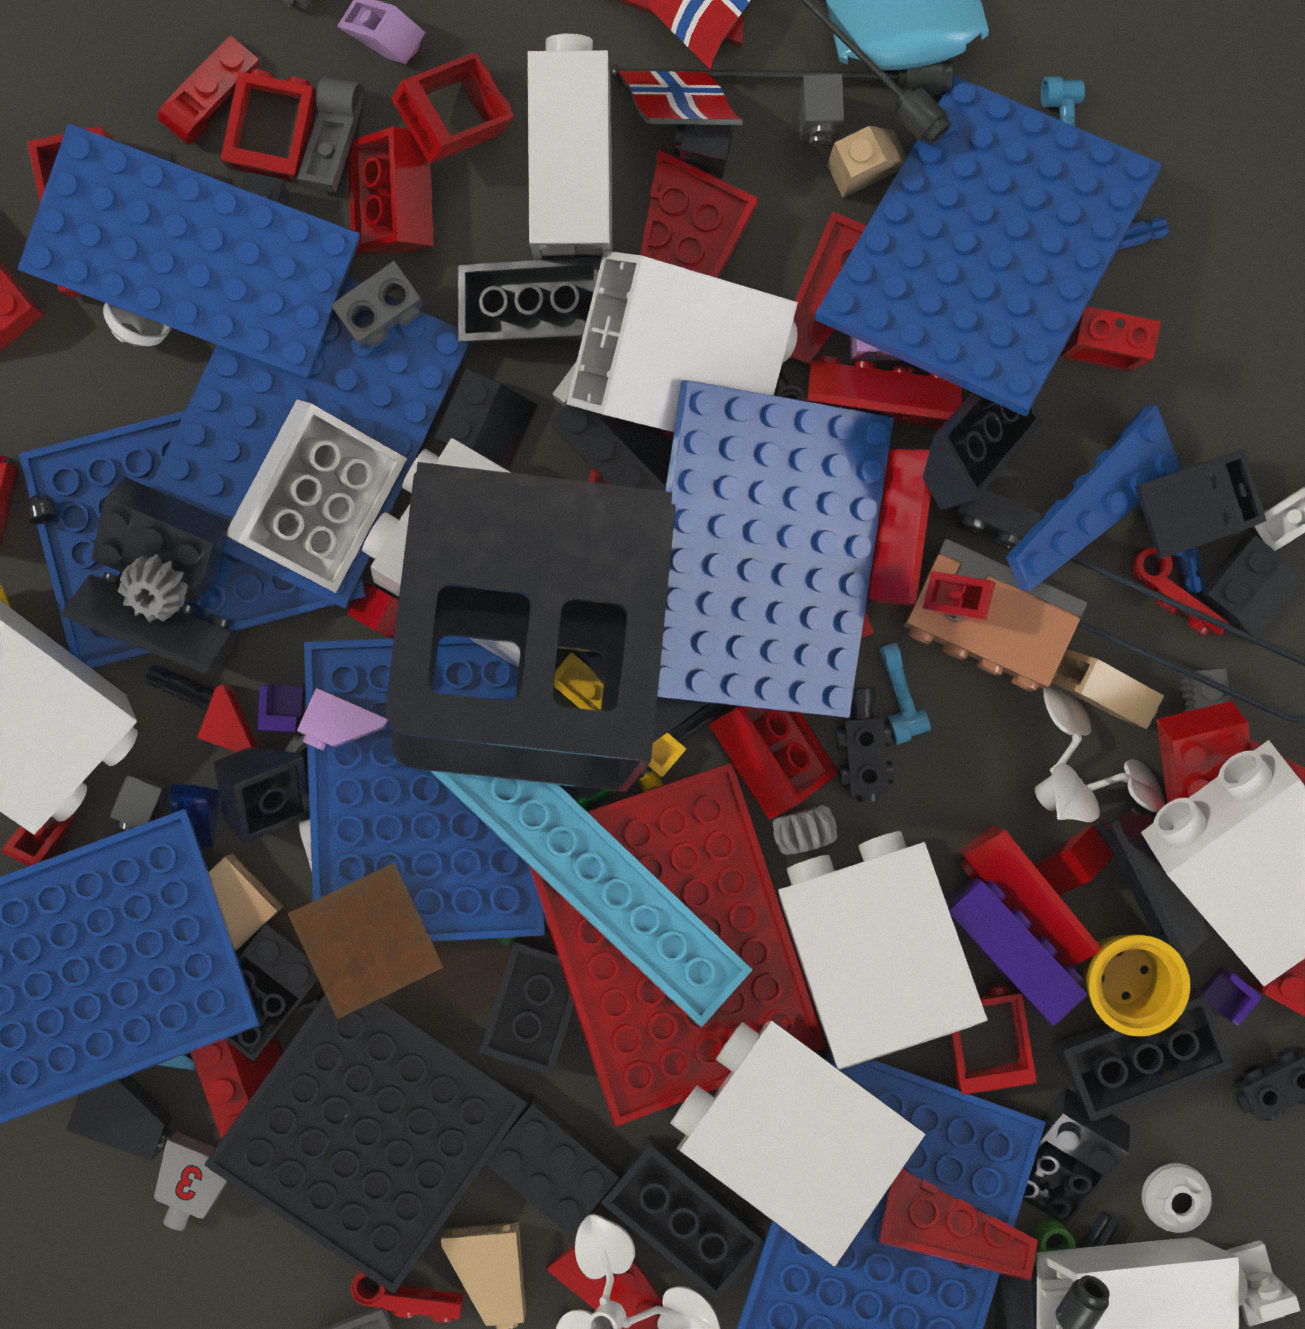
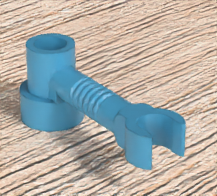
M1045 76L1041 85L1042 106L1060 109V121L1075 126V104H1081L1085 95L1083 80H1063L1061 76Z
M891 643L879 647V652L889 673L891 683H893L892 686L894 687L901 711L898 714L886 717V724L890 725L891 739L894 745H899L911 741L912 736L930 731L931 726L925 710L916 711L903 671L899 647L897 643Z

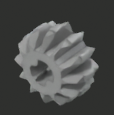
M157 554L149 559L143 555L136 559L131 566L128 565L123 571L118 592L125 596L123 605L132 606L135 609V616L142 613L148 622L156 618L164 622L183 606L186 598L184 595L187 593L186 590L189 585L181 581L183 572L174 571L171 568L172 560L162 563Z
M824 805L793 811L777 817L772 822L775 842L778 844L781 853L786 855L818 849L833 843L838 838L835 817L832 816L830 808Z

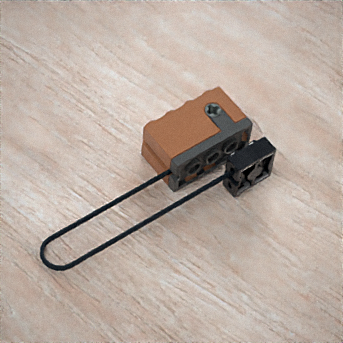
M986 489L977 500L959 504L953 519L960 521L958 527L977 536L980 532L987 533L994 537L992 541L994 544L1012 551L1035 524L1040 521L1043 514ZM945 539L940 544L918 591L916 604L911 607L903 624V627L910 629L909 637L927 645L932 640L944 645L942 652L960 660L966 659L967 656L978 660L977 668L995 676L1001 675L1002 672L1013 676L1012 684L1030 692L1032 690L1036 691L1037 688H1047L1050 686L1078 626L1283 720L1295 723L1305 722V716L1296 717L1285 714L1080 621L1079 617H1082L1088 604L1087 602L1043 582L1031 591L1020 590L1010 567L948 539ZM1073 556L1070 559L1077 564L1305 666V659L1080 557ZM936 571L996 582L986 621L978 623L958 617L952 618L946 614L923 609L931 572Z

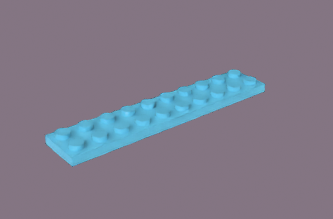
M430 771L697 1025L702 1027L752 971L735 952L559 785Z

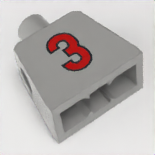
M177 1131L167 1140L154 1199L169 1206L163 1220L164 1225L171 1229L182 1231L185 1229L190 1215L202 1219L207 1215L228 1181L204 1166L206 1160L216 1147Z

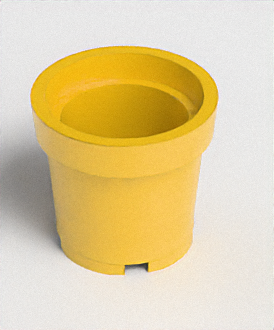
M1136 934L1106 937L1097 942L1102 949L1096 955L1083 961L1084 981L1090 1001L1100 1018L1118 1032L1131 1036H1149L1159 1033L1171 1026L1181 1016L1187 1005L1190 994V977L1186 964L1174 948L1160 939ZM1146 965L1148 970L1142 974L1140 968ZM1127 991L1129 992V998L1124 1000L1122 999V993Z

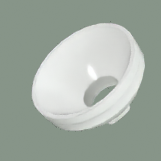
M108 303L104 304V318L114 336L121 342H127L134 346L157 345L167 337L172 327ZM121 323L133 325L139 331V334L129 330Z
M1168 1163L1152 1171L1143 1185L1142 1204L1146 1214L1157 1226L1167 1231L1182 1233L1193 1230L1201 1225L1210 1212L1212 1198L1209 1185L1195 1168L1187 1164ZM1179 1193H1187L1192 1198V1206L1185 1213H1176L1171 1207L1173 1198Z

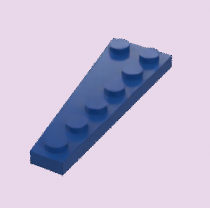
M1157 405L1144 406L1117 435L1119 440L1110 450H1103L1095 459L1097 464L1087 475H1080L1073 483L1074 489L1064 500H1057L1046 512L1045 517L1038 521L1006 556L1020 590L1031 591L1139 505L1140 501L1135 486L1182 469Z

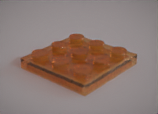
M394 863L288 913L337 1019L443 968Z

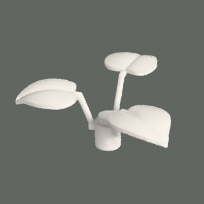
M1051 684L1047 688L1043 687L1044 700L1050 717L1063 732L1072 735V742L1057 764L1050 768L1052 775L1035 787V794L1039 802L1050 811L1056 809L1058 820L1074 819L1083 822H1093L1098 819L1100 810L1097 799L1092 791L1123 781L1128 783L1131 796L1141 806L1158 813L1166 805L1163 791L1152 771L1138 760L1129 759L1124 763L1126 773H1120L1089 785L1083 784L1082 779L1079 778L1077 773L1065 763L1082 741L1081 735L1087 736L1091 733V724L1087 712L1075 696Z
M589 1214L579 1226L575 1242V1255L578 1266L590 1279H599L606 1275V1285L603 1295L599 1299L600 1306L594 1313L583 1309L571 1310L562 1316L556 1329L629 1328L632 1324L655 1314H661L658 1319V1329H721L717 1313L708 1299L697 1290L685 1286L669 1288L663 1296V1307L655 1306L634 1316L626 1317V1312L622 1305L618 1302L610 1301L609 1297L614 1283L613 1273H625L633 1263L635 1257L633 1240L624 1228L602 1216Z

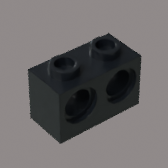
M679 124L674 143V155L680 156L681 161L712 176L723 178L734 125Z

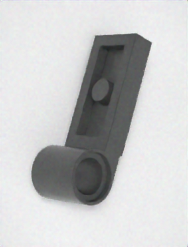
M322 77L319 81L316 92V105L319 111L297 176L300 186L336 193L363 107L364 89L361 83L330 77Z

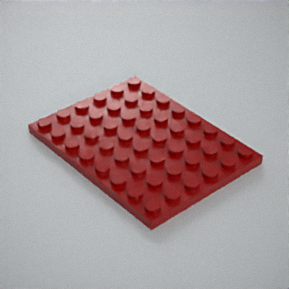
M732 762L586 811L752 969L748 976L702 1027L697 1025L528 865L614 1126L617 1127L683 1102L697 1085L706 1092L720 1088L731 1071L715 1059L742 1022L759 1033L765 1023L773 1021L813 1052L826 1048Z

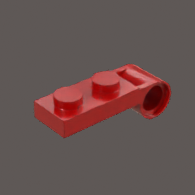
M230 35L163 103L158 111L157 120L186 145L192 144L206 129L208 118L235 91L238 72L251 73V69H257L260 66L259 59Z
M1149 548L1137 552L1130 561L1131 574L1148 589L1228 625L1230 624L1167 578L1172 570V559L1170 556L1158 559L1155 548ZM1148 555L1153 556L1158 562V571L1153 576L1147 574L1143 567L1144 559ZM1158 600L1156 602L1168 613L1176 615L1178 612L1189 620L1187 626L1202 637H1206L1208 634L1210 636H1221L1224 632V629Z
M359 1270L351 1284V1294L357 1303L393 1311V1314L398 1317L411 1318L415 1314L430 1316V1319L436 1322L447 1323L453 1319L459 1320L463 1308L464 1293L400 1285L395 1294H393L380 1284L378 1289L369 1290L363 1286L361 1281L363 1277L367 1276Z

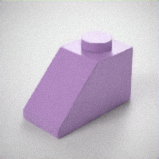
M353 0L337 25L342 31L385 58L407 64L408 60L417 53L420 41L426 33L396 6L377 0Z
M316 688L297 731L305 734L302 742L324 751L326 744L338 747L384 729L387 726L388 719Z

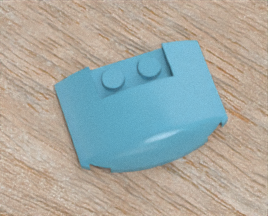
M825 0L829 18L881 70L917 68L947 60L965 52L966 44L970 43L979 34L983 40L989 33L981 0ZM833 33L839 61L848 65V56L860 60Z

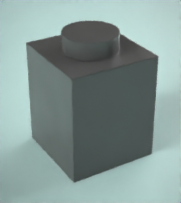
M138 773L127 775L110 817L120 821L118 826L124 830H129L158 819L170 786Z

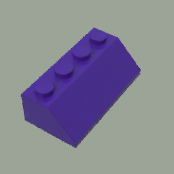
M979 878L974 879L945 900L951 918L1048 1022L1055 1026L1088 995L1080 987L1085 982L1084 979L1070 965L1063 968L1054 959L1058 951L1043 936L1037 940L1027 930L1032 926V923L1019 909L1016 908L1011 912L1001 902L1006 895L992 880L985 884Z

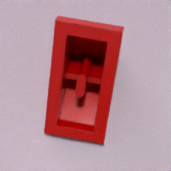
M932 571L923 609L982 623L987 619L996 582Z
M364 581L366 597L354 600L347 614L374 631L394 639L399 599Z
M222 684L216 687L197 738L234 752H239L246 748L260 749L231 684Z
M74 812L69 818L61 822L50 817L35 835L20 825L3 847L2 853L27 866L56 857L75 819L76 813Z
M1091 824L1036 862L1034 866L1055 892L1061 895L1092 881L1112 859L1114 854L1096 828Z

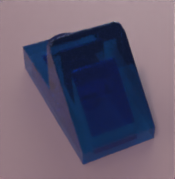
M172 784L169 793L171 813L186 809L192 821L199 845L213 847L220 797L219 790L197 785Z

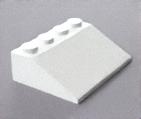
M297 399L225 535L336 593L407 458L315 405Z

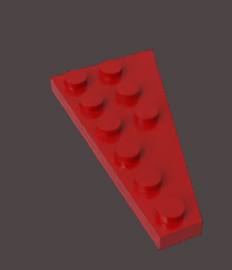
M658 149L654 182H652L651 199L647 221L645 222L640 256L719 279L759 200L757 197Z

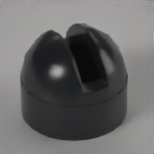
M42 494L41 500H39L37 495H34L26 504V512L30 524H46L60 517L56 502L47 494Z

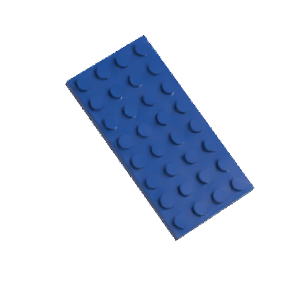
M68 123L17 270L310 379L334 312L331 304L339 299L361 235Z

